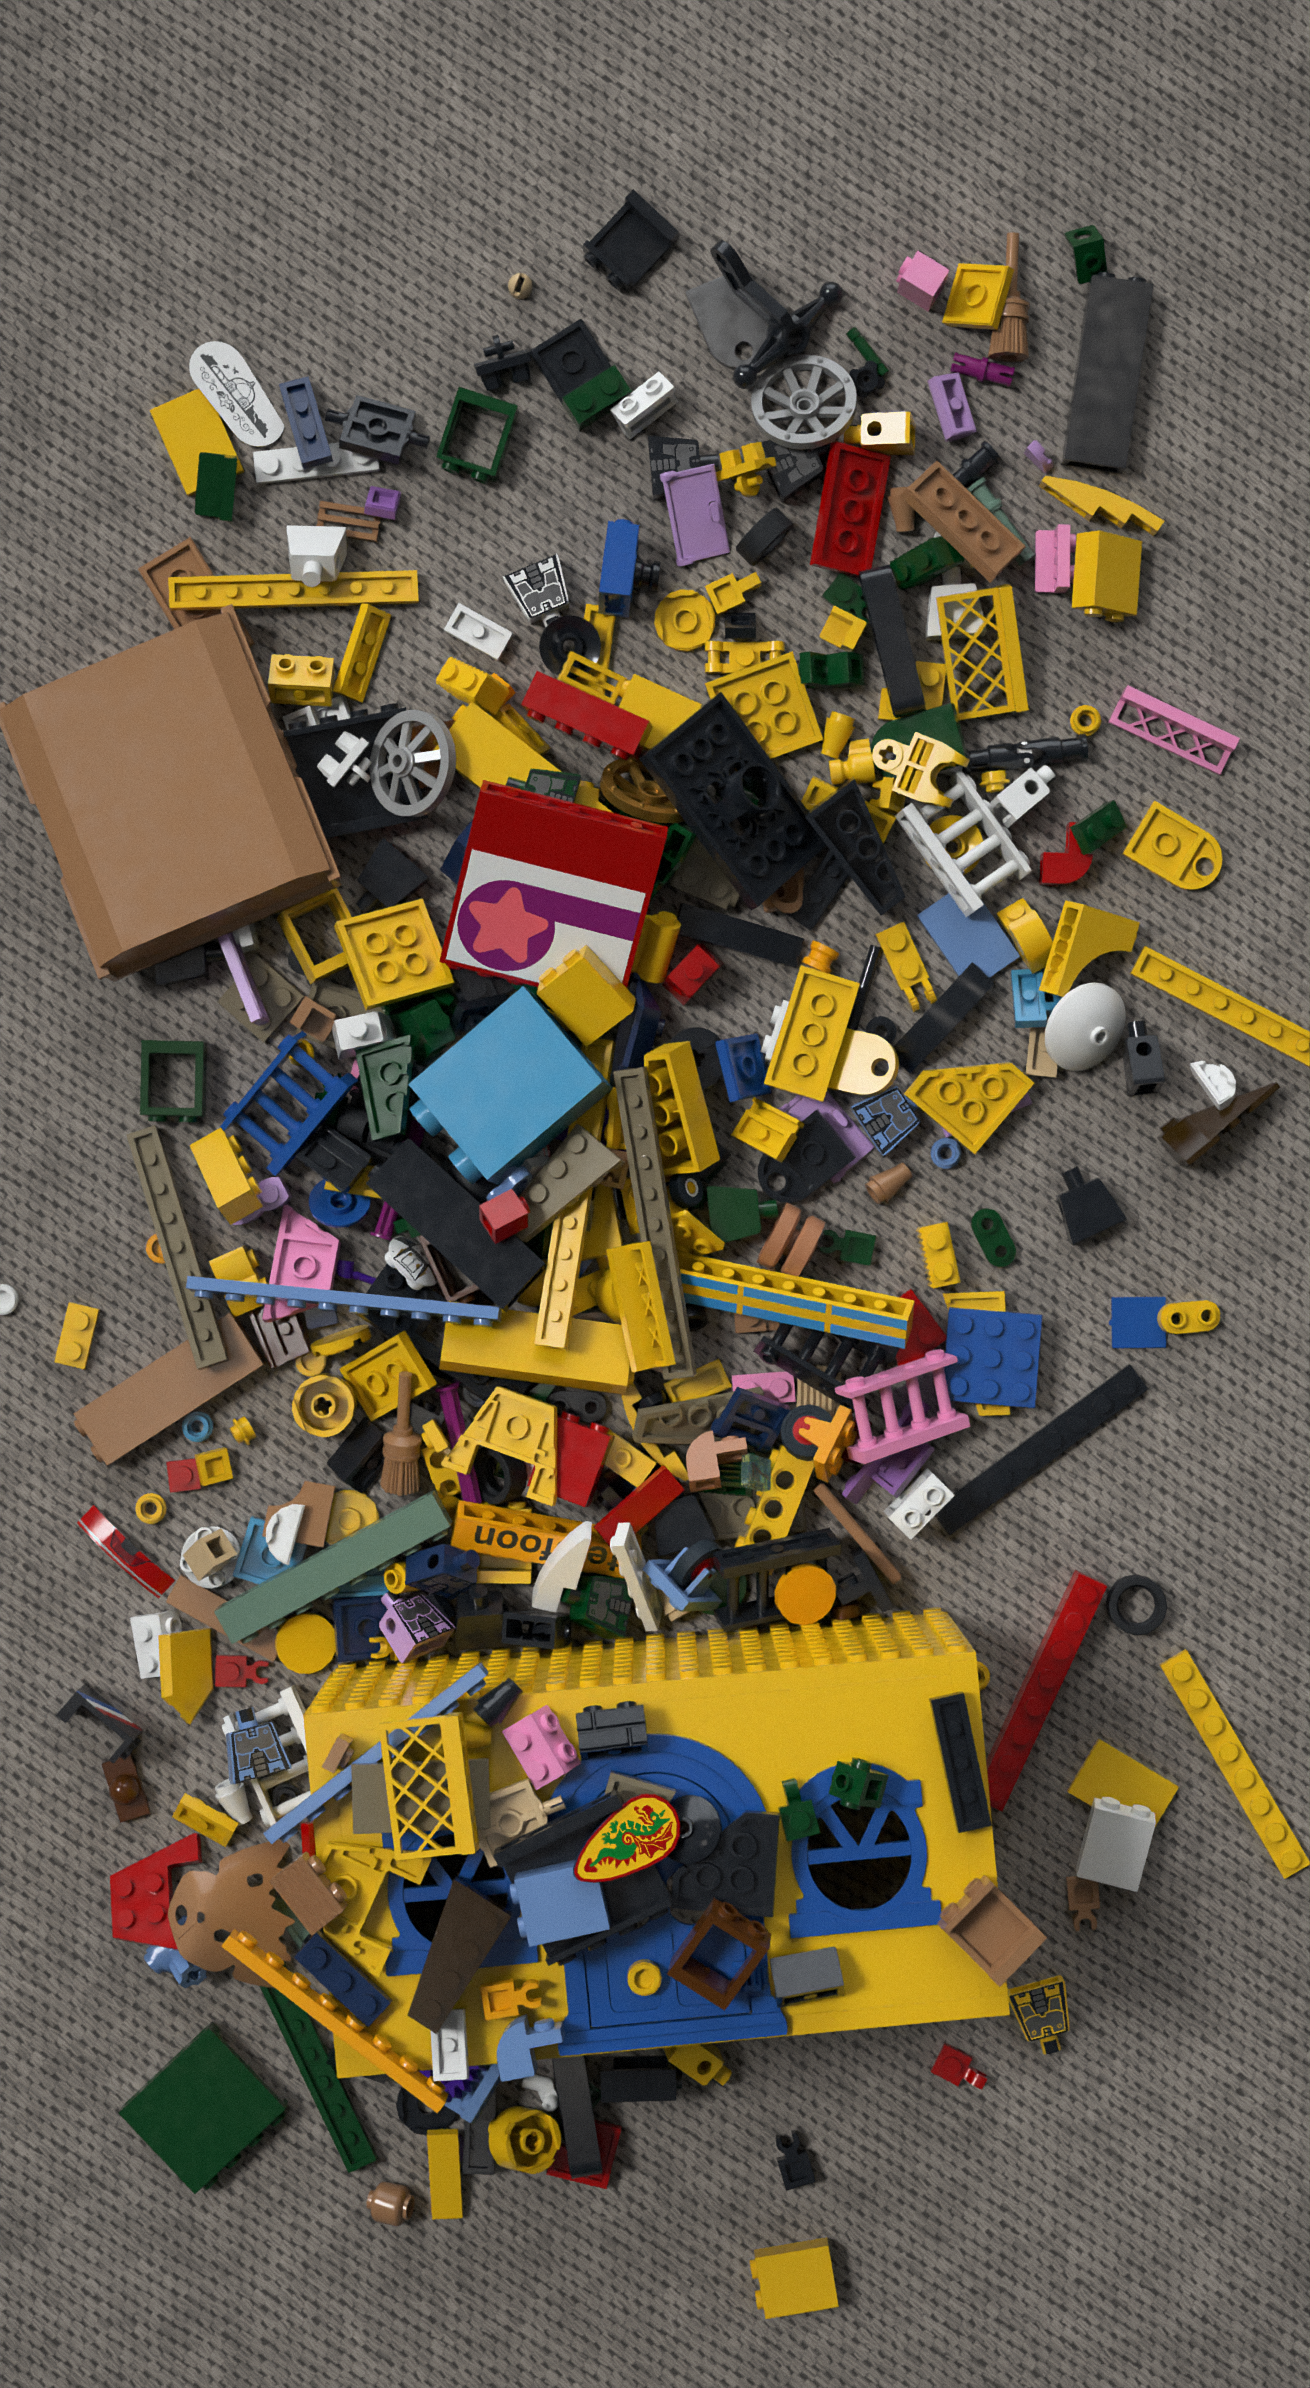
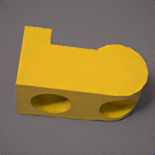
M445 1436L450 1444L449 1436ZM424 1443L422 1444L421 1451L439 1498L461 1493L457 1472L441 1466L442 1460L452 1450L451 1445L437 1453L435 1448L429 1450Z

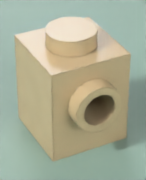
M220 1528L197 1540L182 1556L197 1580L200 1581L222 1570L237 1555V1552Z

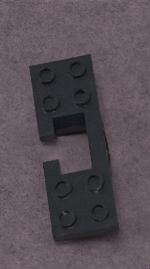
M388 1263L366 1292V1294L447 1302L444 1297L427 1286H423L420 1290L412 1289L407 1284L406 1278L396 1268L388 1265ZM369 1309L368 1315L356 1314L390 1338L405 1330L432 1375L446 1379L451 1383H459V1385L484 1402L487 1401L497 1386L523 1394L531 1383L528 1381L439 1370L442 1350L421 1337L435 1316H430V1321L411 1319L412 1314L399 1313V1318L380 1316L381 1311Z

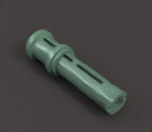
M982 477L968 487L967 490L1026 546L1015 558L1018 565L1021 566L1032 558L1035 552L1031 550L1001 509L1003 506L1001 499L995 498L985 484L987 480L985 477Z

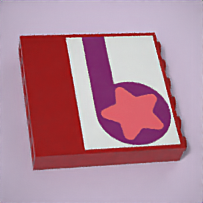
M483 780L439 962L445 963L452 969L461 970L464 968L476 971L477 974L483 977L496 976L506 979L511 984H527L538 989L539 977L550 967L556 969L563 963V958L573 949L579 951L587 944L627 988L665 846L668 827Z

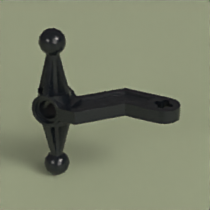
M720 240L710 249L714 261L733 293L769 325L767 338L750 364L738 366L733 373L734 383L741 389H749L756 383L757 373L787 358L791 353L799 354L804 351L808 345L811 330L827 306H836L841 302L843 290L838 283L827 282L822 285L819 291V298L789 313L752 279L735 249L724 240Z

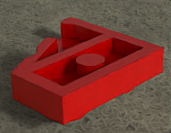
M911 1289L899 1297L914 1300L912 1329L905 1349L900 1348L895 1356L897 1366L923 1358L927 1352L932 1351L947 1339V1335Z

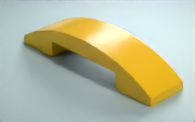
M634 1382L633 1386L627 1385L625 1395L622 1394L624 1409L633 1430L637 1411L633 1404L642 1399V1395ZM641 1443L659 1465L667 1467L674 1476L684 1481L688 1480L687 1469L675 1450L663 1455L656 1443Z

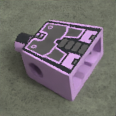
M388 1591L381 1598V1602L388 1610L379 1622V1627L402 1664L442 1648L456 1628L423 1595L418 1594L404 1600L400 1594H393Z

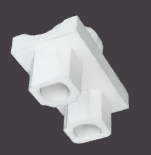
M344 731L335 745L348 755L339 764L326 754L317 765L322 774L328 778L327 782L334 788L349 769L353 772L346 781L352 786L355 785L360 777L367 783L371 779L365 772L372 763L368 758L364 757L358 766L354 764L369 746V743L362 737L359 740L356 736Z

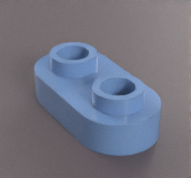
M514 1165L502 1175V1183L494 1188L487 1195L486 1199L489 1201L510 1189H513L517 1197H519L532 1180L533 1175L525 1166L517 1168Z

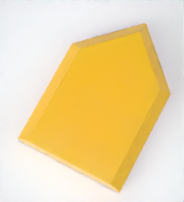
M211 1628L158 1635L161 1698L168 1705H172L187 1724L193 1722L214 1690Z

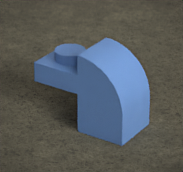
M525 2014L510 2022L505 2028L497 2047V2063L501 2082L535 2076L538 2066L534 2048L562 2043L565 2037L563 2021L554 2023L552 2018L542 2019L534 2022V2027H529L528 2017Z

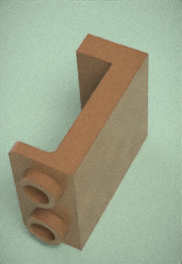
M983 1875L981 1879L975 1878L965 1887L963 1891L965 1895L956 1904L952 1902L943 1909L940 1914L941 1920L937 1924L1000 1987L1047 1937Z

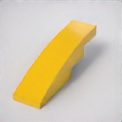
M1045 475L1039 485L1040 488L1088 521H1090L1095 512H1098L1122 529L1129 519L1152 536L1158 532L1164 523V520L1138 504L1088 484Z

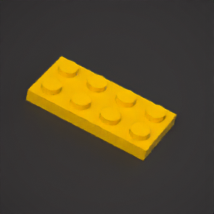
M802 965L800 966L764 1085L822 1103L824 1102L860 983Z

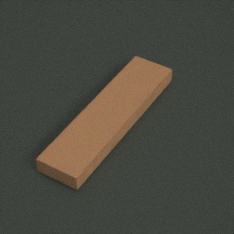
M819 1481L812 1487V1490L893 1585L898 1582L902 1576L826 1485Z
M181 1574L166 1603L226 1635L214 1611L219 1605L229 1600L208 1588L194 1584L188 1577ZM265 1626L257 1631L259 1635L256 1638L242 1645L274 1662L277 1657L275 1639L279 1628L269 1629L268 1626Z

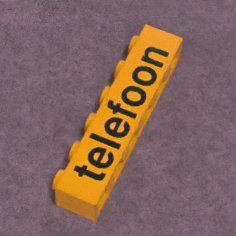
M459 1500L452 1526L451 1546L464 1551L472 1549L477 1553L487 1554L496 1558L505 1557L525 1563L544 1564L557 1545L583 1522ZM592 1523L591 1542L582 1572L603 1574L614 1578H625L620 1575L619 1562L616 1555L612 1554L611 1548L593 1528L596 1524ZM635 1533L640 1549L642 1550L641 1536L638 1533Z

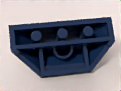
M633 972L629 991L636 998L634 1011L621 1020L619 1024L609 1083L612 1087H616L614 1071L644 1067V1055L654 1050L652 1046L655 1036L661 1038L665 1025V1019L660 1018L661 1010L644 980L635 972Z

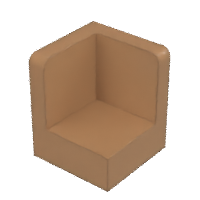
M305 996L289 1023L317 1040L325 1042L332 1031L334 1021L339 1020L340 1017Z

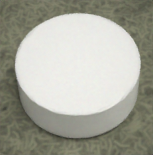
M0 1284V1315H7L16 1309L19 1297L12 1286Z

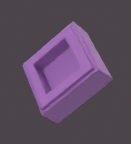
M371 486L365 503L364 514L395 520L401 492Z

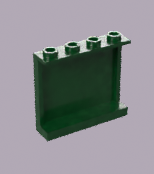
M213 2022L208 2024L137 2091L118 2112L194 2194L202 2187L205 2191L208 2190L219 2179L217 2173L223 2167L230 2169L242 2157L239 2153L247 2145L250 2148L255 2146L264 2136L262 2131L269 2124L273 2127L276 2126L287 2114L284 2110L288 2101L286 2099L283 2101L279 2099L219 2035L220 2029Z

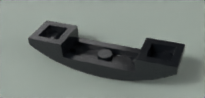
M973 962L893 1046L897 1053L899 1064L909 1073L932 1052L995 984Z

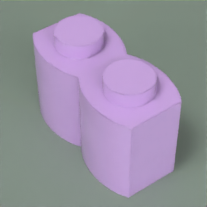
M270 1177L259 1182L262 1193L258 1197L263 1207L233 1223V1225L251 1223L257 1220L264 1211L276 1210L287 1204L292 1195L283 1177Z

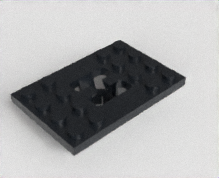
M722 692L712 697L639 758L750 910L759 907L826 846L805 818L804 814L808 812L806 807ZM733 766L737 769V772L730 775L729 769ZM743 779L762 803V808L753 804L747 798L743 791ZM709 785L713 786L722 798L716 804L713 803L706 790ZM736 818L743 827V833L740 836L735 833L729 824Z

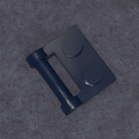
M737 1387L721 1416L712 1423L711 1431L713 1430V1435L718 1438L727 1436L746 1437L747 1445L754 1447L757 1452L766 1454L779 1435L783 1420L791 1409L786 1404ZM737 1422L763 1433L756 1435L733 1427L732 1424Z

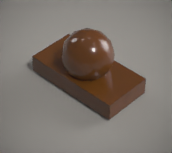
M131 1753L125 1761L120 1757L114 1764L110 1760L103 1762L101 1765L109 1786V1795L114 1802L120 1823L149 1814L151 1809L133 1754Z

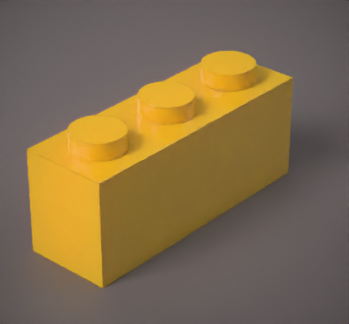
M219 1128L189 1145L217 1208L230 1225L263 1207L258 1197L262 1190L253 1176L249 1177L248 1174L252 1172V1169L246 1158L239 1156L243 1149L234 1135L229 1137L222 1128Z

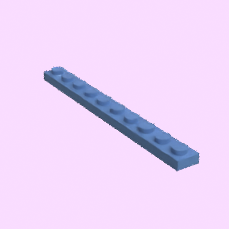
M187 1276L186 1289L195 1292L194 1297L213 1299V1294L226 1295L225 1300L233 1302H244V1297L257 1298L256 1303L263 1305H275V1300L287 1301V1306L293 1308H306V1303L318 1304L319 1310L333 1312L337 1311V1306L349 1307V1313L368 1315V1309L381 1311L380 1316L399 1318V1313L412 1314L411 1319L430 1321V1316L443 1317L442 1322L461 1324L462 1319L474 1320V1325L482 1327H492L493 1322L501 1323L502 1315L500 1307L194 1276Z

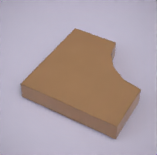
M304 1481L301 1491L292 1501L282 1505L268 1506L262 1537H266V1527L271 1517L281 1508L292 1504L306 1505L295 1543L324 1548L336 1487Z

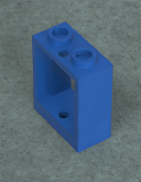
M618 519L615 522L608 521L599 587L598 614L629 618L638 551L639 525L633 524V522L626 519Z

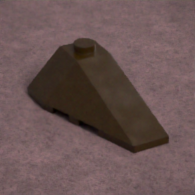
M1277 1082L1270 1083L1239 1095L1233 1099L1228 1107L1220 1112L1213 1105L1184 1116L1178 1121L1173 1117L1159 1128L1163 1133L1157 1138L1180 1166H1190L1221 1140L1218 1136L1220 1133L1225 1134L1241 1122L1243 1114H1249L1278 1090L1280 1086Z

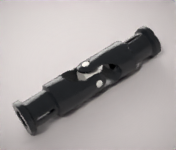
M1083 733L1079 737L1068 739L1051 737L1022 741L1017 744L988 745L987 749L968 751L966 748L970 763L967 768L963 767V772L970 776L971 772L1009 771L1016 768L1051 766L1075 759L1088 761L1086 734ZM1031 749L1043 750L1042 756L1034 759Z

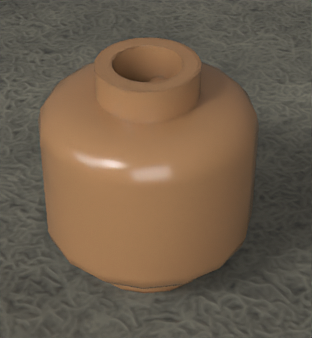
M381 2182L375 2190H371L368 2194L367 2209H371V2217L375 2222L400 2226L405 2220H409L413 2214L415 2198L405 2185Z

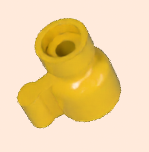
M869 738L850 741L849 755L846 761H841L840 759L829 760L832 785L843 784L845 780H849L853 776L857 784L876 781Z

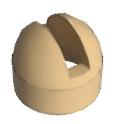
M517 273L509 279L508 290L514 298L525 299L532 293V280L528 275ZM524 278L520 293L516 292L515 289L519 279Z

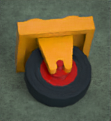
M811 1404L798 1406L787 1414L780 1430L782 1443L788 1453L800 1460H813L816 1477L827 1483L832 1474L836 1476L839 1473L843 1464L841 1456L845 1447L853 1445L857 1432L854 1431L855 1422L853 1421L852 1410L842 1405L839 1406L834 1418L819 1406Z

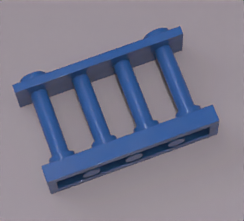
M304 1031L295 1036L289 1034L277 1047L281 1052L239 1103L233 1102L223 1114L226 1119L220 1126L225 1131L237 1123L271 1153L270 1157L273 1159L266 1168L275 1176L287 1168L312 1135L320 1128L321 1124L325 1122L358 1082V1079L350 1072L341 1078L337 1075L333 1077L301 1049L299 1044L307 1036ZM290 1056L325 1086L324 1090L328 1093L322 1100L319 1098L315 1100L280 1069ZM272 1078L307 1108L306 1112L309 1116L304 1122L300 1120L297 1122L262 1091ZM254 1100L289 1131L288 1135L291 1138L285 1145L282 1142L280 1144L276 1142L244 1113Z

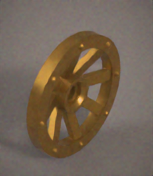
M628 758L627 761L617 759L604 768L600 788L605 798L615 807L634 817L652 822H685L657 782L645 781L642 772L649 773V771L639 758L638 760ZM630 772L635 786L623 778L621 774Z

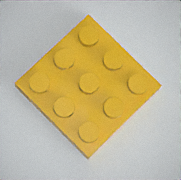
M793 651L704 683L710 699L722 692L770 759L823 740L806 688L801 684Z
M423 898L336 921L334 927L365 1010L453 986L454 980L449 967L445 963L439 962L442 948Z

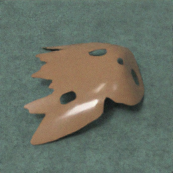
M278 1840L273 1844L265 1842L251 1846L223 1858L219 1862V1872L217 1875L208 1871H189L181 1878L169 1905L168 1918L178 1951L185 1960L212 1972L222 1971L234 1965L235 1968L232 1973L234 1979L257 1986L274 1988L221 1947L224 1942L215 1941L214 1932L223 1929L231 1933L234 1928L239 1932L242 1930L246 1931L257 1940V1946L264 1952L268 1953V1951H271L283 1961H291V1955L286 1952V1946L278 1938L284 1934L287 1926L295 1923V1920L272 1909L271 1906L276 1898L269 1895V1892L274 1888L269 1881L283 1870L278 1868L277 1865L290 1847V1844ZM253 1874H261L263 1876V1883L260 1886L250 1887L247 1883V1877ZM180 1905H183L187 1910V1920L184 1925L178 1924L176 1919V1911ZM198 1912H202L205 1915L202 1923H198Z

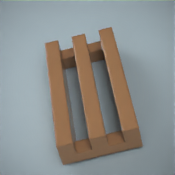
M320 501L316 526H324V521L371 528L372 534L346 530V538L377 542L381 517L364 514V507ZM326 510H332L338 512L358 514L374 517V521L341 517L325 513Z

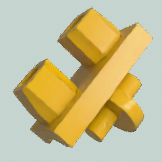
M762 442L750 443L741 447L745 463H742L739 449L720 453L722 470L716 472L717 482L729 478L732 480L737 479V482L734 483L736 491H740L745 497L757 495L763 480L760 475L755 473L776 466L775 457L765 458Z

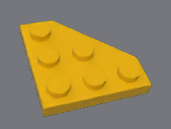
M1010 1062L923 1070L904 1095L970 1152L976 1154L1033 1086L1034 1082Z

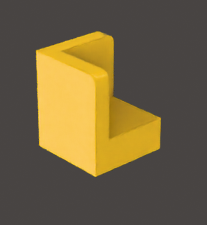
M833 606L830 616L820 633V638L844 651L853 652L867 622Z

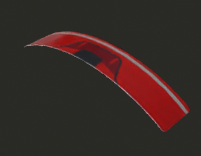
M95 1505L77 1522L108 1556L158 1599L174 1583L175 1580L154 1564L123 1536Z

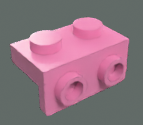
M1058 524L1055 530L1036 531V593H1066L1070 584H1073L1075 565H1070V553L1075 552L1076 535L1070 534V525Z
M548 1705L543 1706L502 1731L536 1790L581 1764L575 1747L567 1739L560 1727L557 1716L552 1713Z

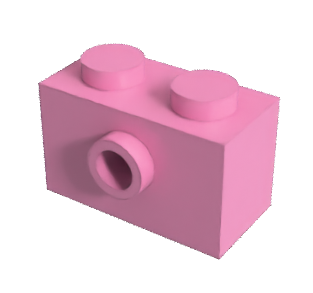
M917 251L913 259L907 256L898 271L899 275L896 282L899 283L897 293L929 312L945 286L949 269Z

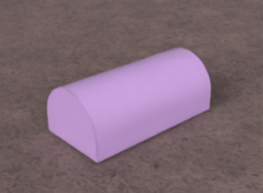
M959 372L934 376L928 380V386L945 441L951 442L975 433L976 427Z

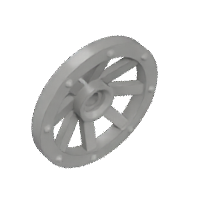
M796 355L771 365L758 378L751 396L752 414L759 430L772 442L791 449H813L833 442L849 428L857 409L856 388L848 372L836 362L817 355ZM812 370L807 389H800L793 372ZM822 373L837 381V383L820 395L816 394ZM782 376H784L792 394L790 398L770 388ZM844 391L846 397L844 407L823 406ZM764 397L786 409L765 413L763 410ZM817 418L837 419L830 426L824 428ZM793 419L786 431L773 424L774 422ZM803 425H809L814 433L797 434Z
M406 710L394 715L381 728L372 747L370 756L372 763L369 767L371 784L377 799L391 813L406 817L426 815L444 800L452 785L455 774L456 751L449 729L436 715L420 710ZM421 722L426 726L410 743L413 723ZM401 730L399 746H397L393 738ZM434 734L439 749L421 752L419 749ZM388 751L390 755L388 758V763L385 764L386 755ZM440 760V770L437 779L423 770L424 763ZM393 773L391 788L389 789L386 777ZM415 778L432 788L429 794L422 800L413 780ZM402 782L411 805H404L399 802Z

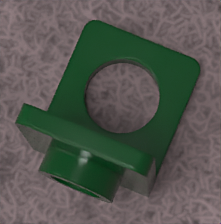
M1094 225L1065 232V238L1073 249L1076 276L1079 284L1088 283L1091 276L1097 275L1099 272H1108L1104 239ZM1080 235H1091L1085 239H1076Z

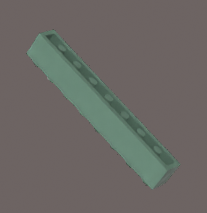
M434 1489L219 1605L214 1613L231 1644L239 1640L242 1644H245L259 1635L257 1632L259 1629L265 1626L273 1629L286 1621L285 1615L293 1611L297 1615L301 1614L313 1606L311 1601L321 1596L323 1600H326L340 1592L338 1587L348 1581L351 1586L367 1577L365 1572L374 1567L380 1571L395 1562L393 1557L403 1552L405 1556L416 1552L422 1548L420 1543L426 1539L431 1538L432 1541H436L449 1533L447 1528L451 1526L453 1521Z

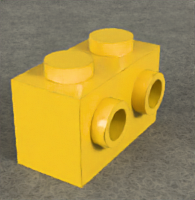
M272 654L268 678V691L272 703L332 707L335 683L334 658Z

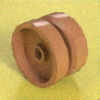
M786 1203L770 1231L756 1262L768 1269H772L783 1254L786 1257L780 1268V1273L799 1276L804 1266H807L811 1260L826 1222L811 1215L805 1219L798 1230L796 1226L801 1217V1209Z

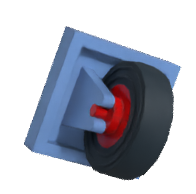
M712 1539L701 1540L689 1549L685 1547L675 1559L649 1560L643 1567L645 1573L650 1577L649 1581L657 1589L662 1590L670 1598L669 1603L678 1611L713 1610L722 1602L709 1588L717 1575V1568L713 1563V1553L722 1550Z

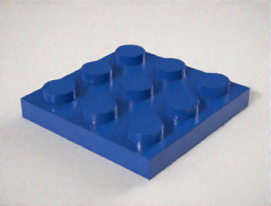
M949 1307L945 1353L957 1356L958 1360L957 1363L944 1367L950 1401L1035 1408L1043 1315Z

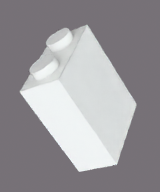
M1094 1797L1076 1865L1077 1877L1138 1892L1156 1825L1155 1812H1151L1148 1807L1134 1804L1131 1807L1120 1804L1117 1799L1111 1797H1102V1799Z

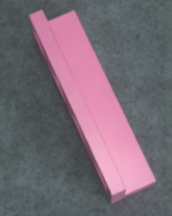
M1129 685L1123 690L1108 722L1218 775H1221L1230 753L1235 750L1240 739ZM1124 703L1136 708L1140 721L1127 724L1117 719ZM1142 712L1151 715V717L1144 719ZM1154 719L1163 721L1168 734L1160 737L1150 735L1146 722ZM1142 724L1144 731L1135 728V726ZM1170 725L1180 730L1172 732ZM1183 732L1191 734L1196 747L1186 751L1178 748L1174 735ZM1170 737L1172 745L1163 741V739ZM1198 738L1208 743L1200 745ZM1214 745L1224 750L1217 766L1205 760L1202 748ZM1198 751L1199 757L1192 755L1190 753Z

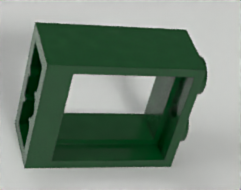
M458 387L436 455L437 463L442 465L441 469L458 475L459 471L469 473L472 480L482 484H488L489 480L497 482L518 417V405ZM464 407L506 421L491 469L448 456Z
M141 1040L140 1115H148V1121L167 1122V1116H179V1122H198V1116L206 1117L207 1042ZM152 1054L195 1055L194 1108L151 1107Z

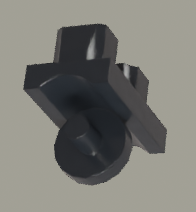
M498 335L492 336L493 346L483 348L485 357L496 354L497 357L474 364L476 374L481 376L487 391L502 387L498 370L510 367L514 383L530 379L528 362L531 361L529 351L525 349L504 355L503 352L515 349L512 340L500 343Z

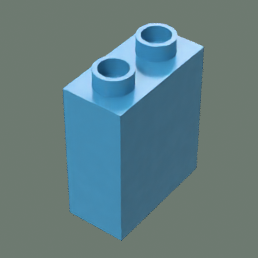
M524 986L408 1084L420 1098L419 1101L409 1108L416 1120L433 1137L445 1128L459 1145L448 1156L457 1170L471 1184H474L484 1176L486 1180L497 1185L502 1183L503 1179L501 1177L506 1170L514 1165L518 1168L525 1159L535 1156L613 1089L538 997Z

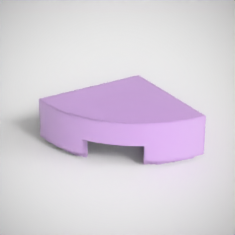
M1034 440L1026 448L1024 454L1041 471L1047 474L1053 468V461L1043 454L1045 449L1037 440Z

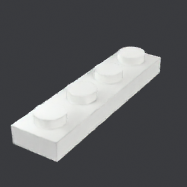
M330 443L329 448L333 462L303 470L297 447L253 452L257 485L380 471L379 459L340 449L339 443Z
M618 1523L615 1536H612L610 1541L611 1552L617 1557L619 1572L622 1577H625L628 1585V1595L630 1598H633L636 1605L637 1617L642 1620L646 1631H658L663 1612L656 1587L649 1581L650 1577L643 1570L646 1562L631 1523Z

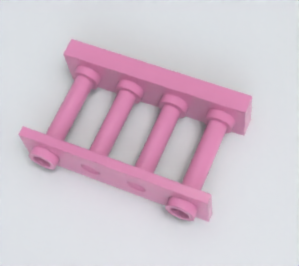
M941 1349L927 1352L924 1358L865 1378L853 1377L847 1379L845 1385L836 1387V1394L850 1398L853 1401L860 1436L857 1444L847 1447L849 1459L866 1464L970 1427L968 1415L957 1412L951 1407L944 1371L945 1366L958 1362L957 1356L944 1353V1350ZM932 1371L939 1411L937 1416L927 1418L924 1413L917 1376ZM905 1380L913 1420L911 1425L899 1427L891 1385ZM879 1389L887 1429L884 1430V1434L875 1437L872 1436L864 1394Z

